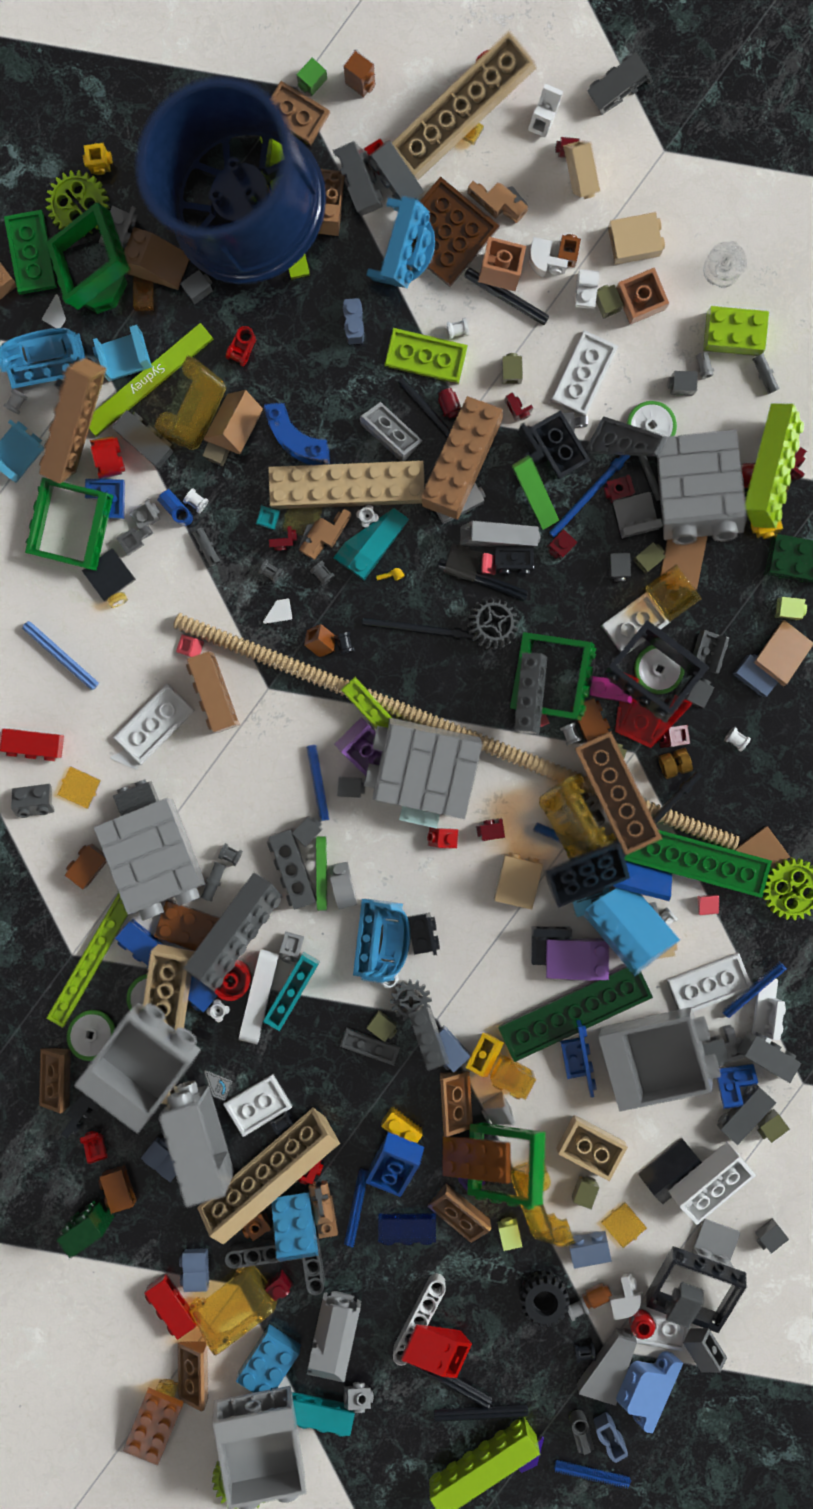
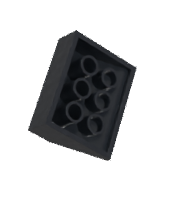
M619 840L545 871L550 892L558 908L630 878Z

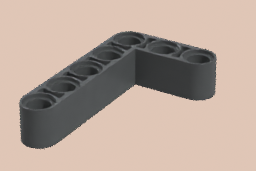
M318 1237V1256L300 1258L303 1261L307 1291L312 1295L322 1293L325 1283ZM275 1239L231 1246L225 1257L226 1265L229 1268L235 1269L280 1262L276 1254L268 1252L270 1248L276 1250ZM255 1251L257 1252L258 1256L253 1257L249 1254V1252ZM237 1254L239 1259H232L230 1255ZM316 1262L318 1266L311 1267L308 1263ZM314 1280L319 1281L320 1285L314 1286L311 1282Z

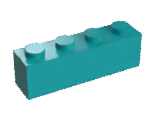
M303 952L263 1020L264 1023L278 1031L281 1030L318 967L319 960Z
M292 1392L298 1427L303 1429L313 1428L322 1433L332 1432L342 1437L351 1435L355 1413L353 1410L344 1408L343 1402Z

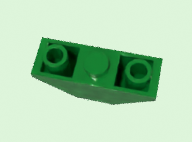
M125 276L120 277L83 307L97 314L116 308L128 284Z

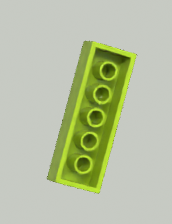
M771 403L745 503L746 514L753 527L777 528L778 521H781L782 504L786 502V488L791 482L790 472L791 468L795 466L794 456L800 445L799 436L804 430V423L801 421L800 414L797 412L794 404Z
M522 1418L513 1421L507 1429L498 1431L493 1438L483 1441L475 1450L466 1452L457 1462H451L442 1472L433 1474L431 1479H429L430 1500L435 1508L458 1509L539 1456L537 1435L527 1420Z

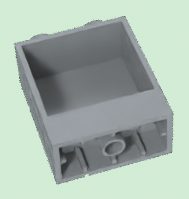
M737 429L667 436L665 445L659 456L656 457L664 540L673 539L675 544L686 545L695 542L697 537L713 536L717 541H728L736 538L738 533H743L746 510Z
M390 718L388 728L377 726L373 749L381 750L382 755L379 765L369 763L364 786L374 788L373 799L377 801L465 819L482 748L481 738Z
M162 799L94 827L128 915L139 912L142 921L164 913L161 902L175 897L178 906L200 898L197 888L206 885V882L173 799Z
M139 1002L126 1015L75 1084L78 1089L136 1133L142 1129L201 1050L195 1045L197 1041L191 1032L184 1028L173 1029L163 1021L165 1015L158 1007L152 1004L143 1006Z
M692 1007L603 1026L599 1033V1042L619 1112L712 1093V1079L721 1077L716 1055L706 1056L702 1041L710 1040L706 1019L704 1016L695 1018Z
M195 1080L184 1082L173 1088L175 1093L167 1097L168 1105L161 1113L160 1121L165 1137H168V1148L172 1161H175L173 1165L179 1184H181L180 1188L185 1205L188 1207L225 1196L233 1177L234 1169L209 1085L198 1088Z
M291 1386L214 1400L213 1427L228 1509H255L260 1503L273 1500L288 1503L294 1501L299 1495L306 1494L305 1470Z

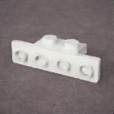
M778 979L773 980L756 997L752 1034L760 1033L767 1038L765 1041L769 1044L771 1039L780 1040L783 1033L782 1022L786 1008L785 1002L776 998Z

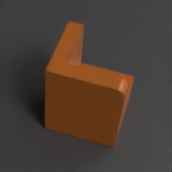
M322 624L307 630L304 646L318 657H322L334 651L335 635Z

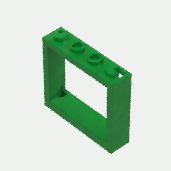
M96 202L46 242L49 250L48 254L53 262V270L58 278L57 283L63 294L62 298L67 305L70 304L77 310L130 271L111 211L99 202ZM98 225L110 261L74 288L63 252Z
M42 477L40 486L37 488L38 497L33 505L34 514L33 519L29 523L30 532L29 537L25 541L27 543L25 553L97 570L114 495L65 482L59 484L51 479ZM53 487L98 497L84 561L39 550Z
M523 632L510 708L517 710L522 653H532L534 640L584 648L573 713L542 708V714L581 721L586 711V705H584L585 697L588 698L590 686L587 685L589 678H592L593 674L591 663L592 659L596 657L595 644L587 641Z
M483 1122L470 1124V1138L484 1139V1134L530 1141L528 1198L482 1189V1180L468 1179L467 1195L475 1196L476 1200L491 1199L492 1203L507 1202L508 1206L523 1205L524 1209H534V1206L543 1205L546 1132Z

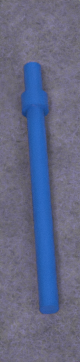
M620 455L618 459L615 458L610 463L611 466L549 531L553 538L616 471H620L624 466L623 463L631 455Z

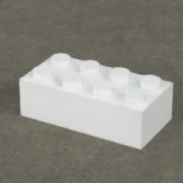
M726 1142L699 1166L690 1171L680 1182L676 1183L668 1192L679 1207L698 1225L756 1175L732 1146Z

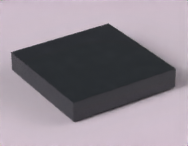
M113 548L99 557L97 570L87 568L82 570L104 602H107L136 580Z

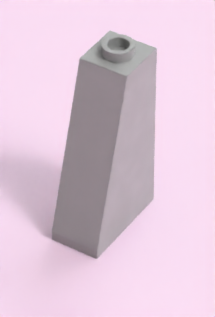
M472 521L460 527V545L536 547L540 542V532H538L539 527Z
M616 1327L596 1355V1361L591 1362L579 1379L577 1386L580 1395L616 1406L617 1394L627 1374L637 1344L636 1337L631 1330Z

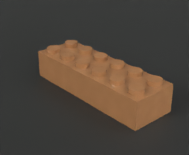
M87 358L66 368L64 372V385L61 386L58 394L60 396L59 403L54 408L55 417L49 426L50 435L44 444V449L46 450L39 462V466H41L39 474L60 484L77 472L107 368Z
M469 396L466 397L421 496L423 507L451 518L459 519L501 425L503 409Z
M612 733L604 734L575 748L625 854L632 853L662 839Z

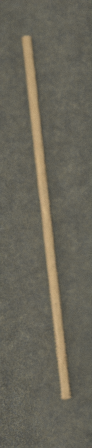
M179 613L175 618L174 629L179 628L181 632L184 630L186 634L196 635V638L201 637L202 640L206 639L207 642H213L214 645L218 644L219 647L224 646V649L229 648L231 652L234 650L236 654L246 655V658L251 657L252 660L256 659L257 662H263L264 665L268 664L269 667L274 666V669L279 668L281 672L284 670L286 674L289 672L291 676L296 675V678L301 677L302 680L306 679L309 683L313 682L314 685L318 684L319 687L324 686V689L329 688L331 692L334 690L336 694L339 692L341 696L345 695L341 689L349 683V680L344 681L342 677L339 679L337 675L334 677L332 673L327 674V671L322 672L321 669L317 670L316 667H310L309 664L305 665L304 662L299 663V660L294 661L292 657L289 659L287 655L282 656V653L277 654V651L272 652L271 649L267 650L266 647H260L259 644L255 645L254 642L249 643V640L244 641L242 637L239 639L237 635L227 634V631L222 632L221 629L217 630L216 627H210L209 624L205 625L204 622L199 623L197 619L194 621L192 617L189 619L187 615L183 616L182 613ZM368 689L382 707L391 713V716L396 715V718L401 717L402 720L406 719L408 722L411 721L417 724L480 737L482 741L481 752L484 750L486 754L489 752L491 756L496 755V758L501 757L502 760L506 759L507 762H513L514 765L519 764V767L524 766V769L529 768L531 772L534 770L536 774L541 773V776L546 775V778L551 777L552 780L556 779L557 782H563L564 785L569 784V787L574 786V789L577 790L579 788V791L582 792L584 790L586 794L591 793V796L596 795V798H598L587 775L584 777L582 773L577 774V771L572 772V769L567 770L566 767L563 766L562 768L559 764L555 765L554 762L549 763V760L544 761L542 757L539 759L537 755L534 757L532 753L527 754V751L522 752L521 749L517 750L514 746L512 748L509 744L505 745L504 742L499 743V740L494 741L492 737L489 739L487 735L484 737L482 733L477 734V731L472 732L471 729L467 730L464 726L462 728L459 724L454 725V722L449 723V720L444 721L442 717L439 719L437 715L434 717L432 713L427 714V711L422 712L421 709L417 710L414 706L412 708L409 704L404 705V702L399 703V700L394 701L392 697L389 699L387 695L384 697L382 693L377 694V691L372 692L371 689ZM649 800L644 801L651 817L661 808L659 804L655 805L654 802L650 803ZM672 809L658 822H663L664 825L668 824L669 827L674 826L676 830L679 828L681 832L691 833V836L696 835L698 839L701 837L703 841L707 840L708 843L713 842V845L718 844V846H724L727 849L735 850L739 843V836H733L732 833L728 834L727 831L722 832V829L717 830L716 827H711L709 824L705 825L704 822L700 823L699 820L694 821L692 817L689 819L687 815L684 817L682 813L672 812Z

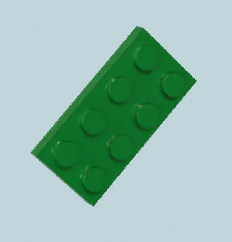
M37 210L4 216L18 293L21 295L57 288L53 262L48 254L49 250L46 243L49 239L44 212Z

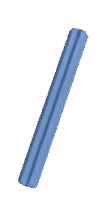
M27 621L23 625L22 629L90 690H94L98 686L97 680L34 624Z

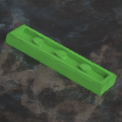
M527 456L512 465L541 529L544 530L559 521L531 457Z

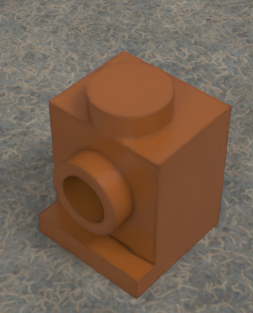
M566 234L561 237L557 258L568 260V267L575 268L581 238H577L573 234Z
M263 1210L242 1228V1232L247 1239L251 1238L254 1241L267 1231L269 1232L272 1229L273 1222L265 1210ZM256 1225L259 1229L255 1230L253 1226Z

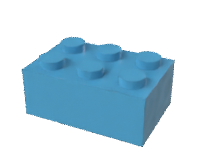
M310 1193L283 1196L275 1199L272 1202L277 1259L281 1262L318 1256L315 1219Z
M269 1324L238 1371L236 1382L252 1393L265 1390L271 1391L278 1388L299 1356L301 1344Z

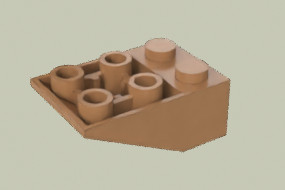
M321 169L326 189V206L323 222L318 234L339 236L345 174L342 175L341 171Z

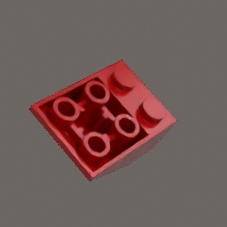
M416 1324L401 1360L442 1377L457 1378L472 1343L461 1330Z

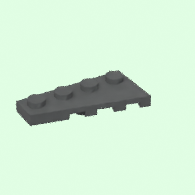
M603 416L585 451L589 454L658 457L667 438L664 435Z

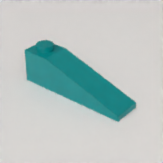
M393 508L380 517L377 522H373L369 527H366L346 541L333 559L365 581L407 524L409 518Z

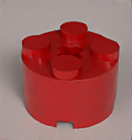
M110 436L90 440L99 479L122 475V472H125V466L122 456L118 457L121 449L117 437Z
M237 960L234 968L223 978V983L214 992L220 999L225 1001H234L242 997L249 989L252 981L249 966ZM230 976L235 980L233 984L228 979Z

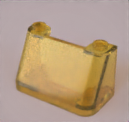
M187 355L182 370L187 378L193 380L177 416L165 412L158 417L154 427L162 437L187 449L194 450L201 445L224 396L226 386L221 378L198 360Z
M580 773L561 781L539 798V805L549 819L569 860L617 841L613 833L607 835L603 832L605 831L604 827L598 828L583 801L581 794L584 793V790H580V785L585 781Z
M529 1162L518 1165L511 1170V1182L517 1196L528 1198ZM545 1163L544 1191L548 1190L551 1185L550 1176L548 1174L546 1168L547 1166ZM521 1205L531 1234L535 1239L560 1247L575 1243L567 1218L561 1220L556 1217L555 1213L547 1215L544 1205L534 1206V1209H524L523 1205Z
M255 1266L236 1268L235 1271L237 1273L233 1279L206 1299L204 1297L201 1299L197 1297L190 1303L189 1312L210 1351L215 1356L266 1319L276 1308L277 1300L274 1301L265 1290L267 1281Z

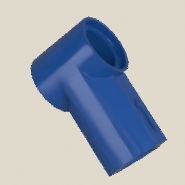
M170 489L162 492L157 501L181 526L191 524L193 520L192 513ZM186 512L185 519L179 520V514Z

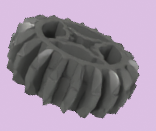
M489 598L488 602L486 599H483L481 604L477 602L475 608L470 610L472 615L467 617L471 621L467 623V627L472 628L469 634L475 635L472 638L473 641L480 640L478 646L485 643V649H488L490 646H492L493 650L497 649L498 646L503 648L505 644L511 643L510 639H514L516 637L514 633L518 631L515 625L519 621L513 619L517 616V613H511L513 607L507 608L506 601L500 604V598L495 602L493 598ZM494 611L500 613L502 616L496 615ZM481 612H484L485 622L480 625L479 617ZM490 621H492V622H495V623H497V624H496L495 626H494V625L492 626V625L489 624V623H490ZM506 622V631L502 636L501 625ZM484 631L489 632L492 637L485 634Z

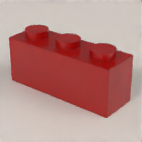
M2 728L0 751L6 752V756L17 757L18 754H25V758L29 759L44 756L46 761H55L56 758H62L64 735Z
M167 1273L147 1286L144 1293L145 1298L150 1305L154 1306L158 1318L166 1323L167 1330L172 1336H175L178 1340L196 1328L199 1321L198 1317Z

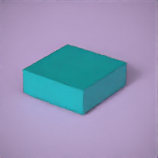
M261 505L256 525L275 530L280 511Z

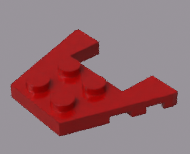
M627 674V675L630 676L633 680H635L637 683H639V680H640V679H638V678H636V677H633V676ZM675 695V697H674V699H673V701H672V703H671V706L673 705V703L677 700V698H678L679 696H676V695ZM633 698L631 704L619 702L615 732L652 748L688 710L692 702L684 699L666 723L660 718H656L647 708L640 706Z

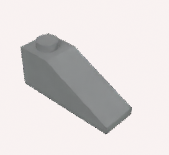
M502 1092L482 1103V1114L487 1121L491 1120L493 1125L515 1124L512 1108Z

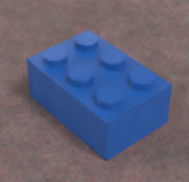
M388 1132L370 1165L365 1183L401 1197L420 1165L424 1147Z

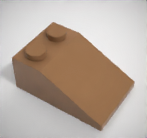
M134 227L124 250L130 267V271L126 274L179 290L180 283L190 262L181 249L151 232Z

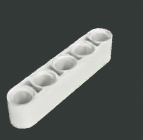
M260 950L239 1034L240 1041L258 1044L279 960L278 953Z
M436 1273L429 1277L394 1344L393 1360L397 1365L407 1364L401 1360L402 1355L397 1354L398 1351H404L410 1338H407L406 1335L412 1334L416 1324L428 1326L445 1293V1279L441 1274ZM434 1283H440L441 1287L434 1288L432 1285ZM425 1300H431L433 1303L430 1305H426L423 1302ZM422 1317L424 1318V1320L418 1322L415 1320V1318Z

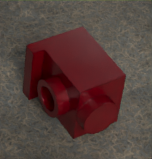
M630 475L608 481L603 488L606 499L609 498L610 503L635 494ZM620 485L622 487V491H617L616 486Z
M498 818V822H495L494 819L485 820L482 825L476 826L477 837H481L482 841L505 838L502 818Z
M280 1270L267 1281L265 1290L276 1301L279 1298H285L294 1283L283 1270Z

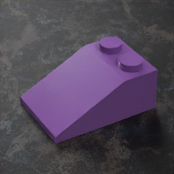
M361 717L334 745L366 776L369 763L380 764L382 751L373 749L376 731Z
M602 938L546 940V978L609 980V945Z

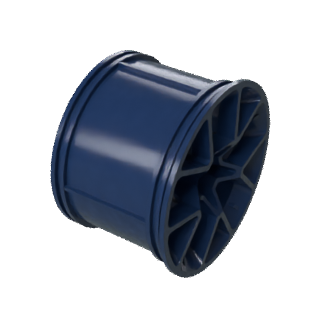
M234 78L204 79L187 85L171 95L159 106L147 123L137 153V176L141 193L151 211L165 226L175 232L176 239L184 254L199 270L223 282L251 284L266 281L280 275L295 265L305 255L315 241L324 218L326 206L324 178L316 159L310 150L292 135L286 118L269 95L253 84ZM258 135L262 138L259 168L248 163H239V160L233 157V137ZM275 140L283 145V160L270 166L272 142ZM219 143L223 144L224 169L222 171L199 162L200 158L207 151ZM192 170L215 178L210 192L212 206L184 201V188H187L186 182ZM278 177L273 190L269 194L268 184ZM183 212L208 217L198 228H192L185 225ZM224 219L232 222V225L215 228Z

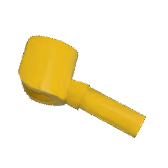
M395 568L391 572L376 576V578L381 580L393 576L395 581L404 577V573L401 569Z

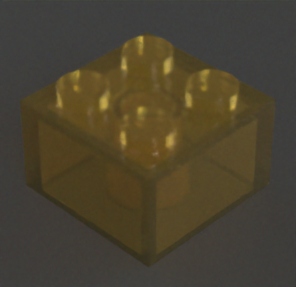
M677 564L645 587L648 595L669 622L701 600L699 593Z
M499 1053L489 1073L492 1085L501 1091L503 1088L506 1089L512 1097L518 1100L520 1098L526 1100L536 1081V1076L532 1069L514 1062L513 1059Z

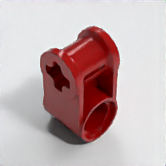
M242 326L237 330L225 356L228 360L232 359L239 362L242 367L246 365L256 342V336L251 328ZM245 333L251 334L248 341L242 340V336Z

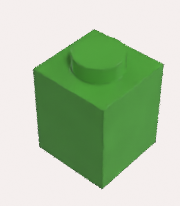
M313 57L296 74L299 88L305 93L308 92L311 96L327 80L326 69Z

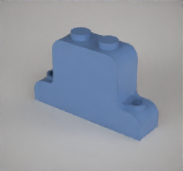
M662 1352L653 1364L641 1361L633 1362L616 1397L617 1402L630 1415H633V1419L647 1433L654 1432L683 1365V1362L672 1352Z

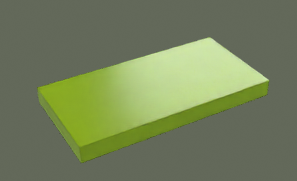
M393 328L384 367L459 384L468 345Z

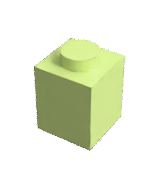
M789 597L777 599L775 618L800 620L806 615L807 605H805V599Z
M507 1217L498 1222L503 1251L522 1247L516 1218Z

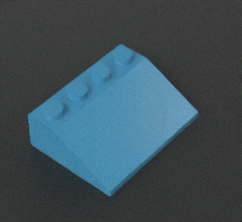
M616 888L585 909L584 917L634 976L680 941L678 936L641 894Z

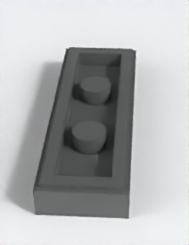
M347 1027L340 1044L342 1048L393 1066L400 1049L398 1045L387 1041L384 1042L381 1039Z

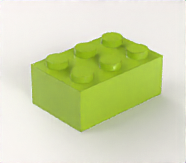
M711 306L706 313L703 351L752 356L761 355L766 350L769 311Z

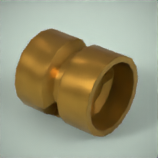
M685 747L675 750L673 754L666 753L658 756L662 773L666 779L677 776L678 772L684 774L693 771L692 762Z

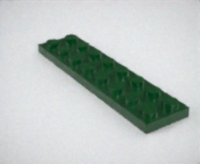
M626 966L609 974V980L591 982L499 1025L498 1029L513 1061L516 1062L578 1033L576 1020H580L581 1025H585L587 1029L653 998L642 972L634 976Z

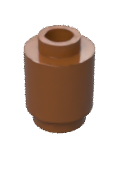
M603 1283L587 1289L586 1293L582 1294L588 1309L592 1307L595 1309L610 1302L612 1293L608 1285L604 1286Z

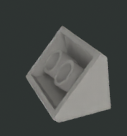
M381 402L360 417V424L401 462H404L422 443V440Z

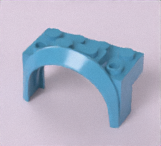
M402 196L401 200L388 198L386 203L387 207L394 208V211L398 213L382 270L378 271L369 268L366 276L376 282L408 289L409 284L418 278L428 267L434 253L435 235L429 221L430 211L417 199ZM417 236L416 246L412 254L411 245L413 239Z
M52 328L23 334L4 342L0 346V368L2 372H7L12 389L55 381L57 378L65 379L64 372L66 368L86 358L80 334H75V332L67 328ZM23 347H24V350H25V354H26L27 361H25V358H24V355H23V351H22V348H23ZM54 358H60V359H56V360H51V361H46V362H41V363H35V362H39V361H44V360H49V359H54Z
M362 899L353 976H359L361 980L383 983L393 981L394 977L400 972L409 952L411 935L410 924L403 910V903ZM382 924H383V939H382V945H381V950H380V954H379V944H380V936H381V927H382ZM381 959L393 960L394 962L382 961Z

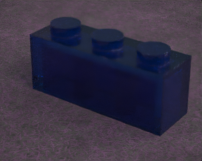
M386 1213L378 1215V1243L383 1245H393L394 1243L430 1245L436 1242V1213Z

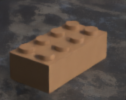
M208 651L188 658L189 664H186L189 675L194 677L195 682L192 684L196 694H200V707L208 716V719H206L208 729L213 730V733H220L239 726L240 723L215 654Z

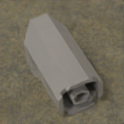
M334 1291L331 1293V1296H327V1292L323 1294L307 1375L344 1382L361 1301L358 1299L357 1303L353 1301L354 1296L351 1294Z

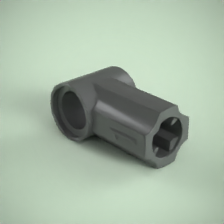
M574 1410L569 1415V1421L578 1453L589 1454L594 1450V1445L586 1415L581 1410Z

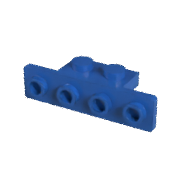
M576 1020L579 1038L560 1041L567 1079L586 1076L589 1094L593 1098L594 1090H597L595 1078L591 1079L590 1074L594 1070L592 1061H588L587 1055H591L589 1043L585 1044L584 1037H588L585 1025H581L580 1020Z

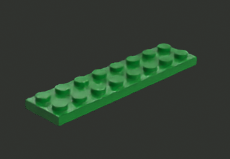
M658 830L662 839L624 857L625 861L760 898L763 896L772 860Z

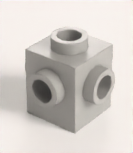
M354 1382L353 1386H344V1408L353 1410L354 1413H364L365 1409H371L373 1391L370 1387L365 1385L364 1382Z

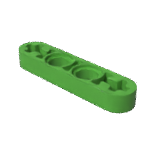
M316 836L317 911H327L326 836Z

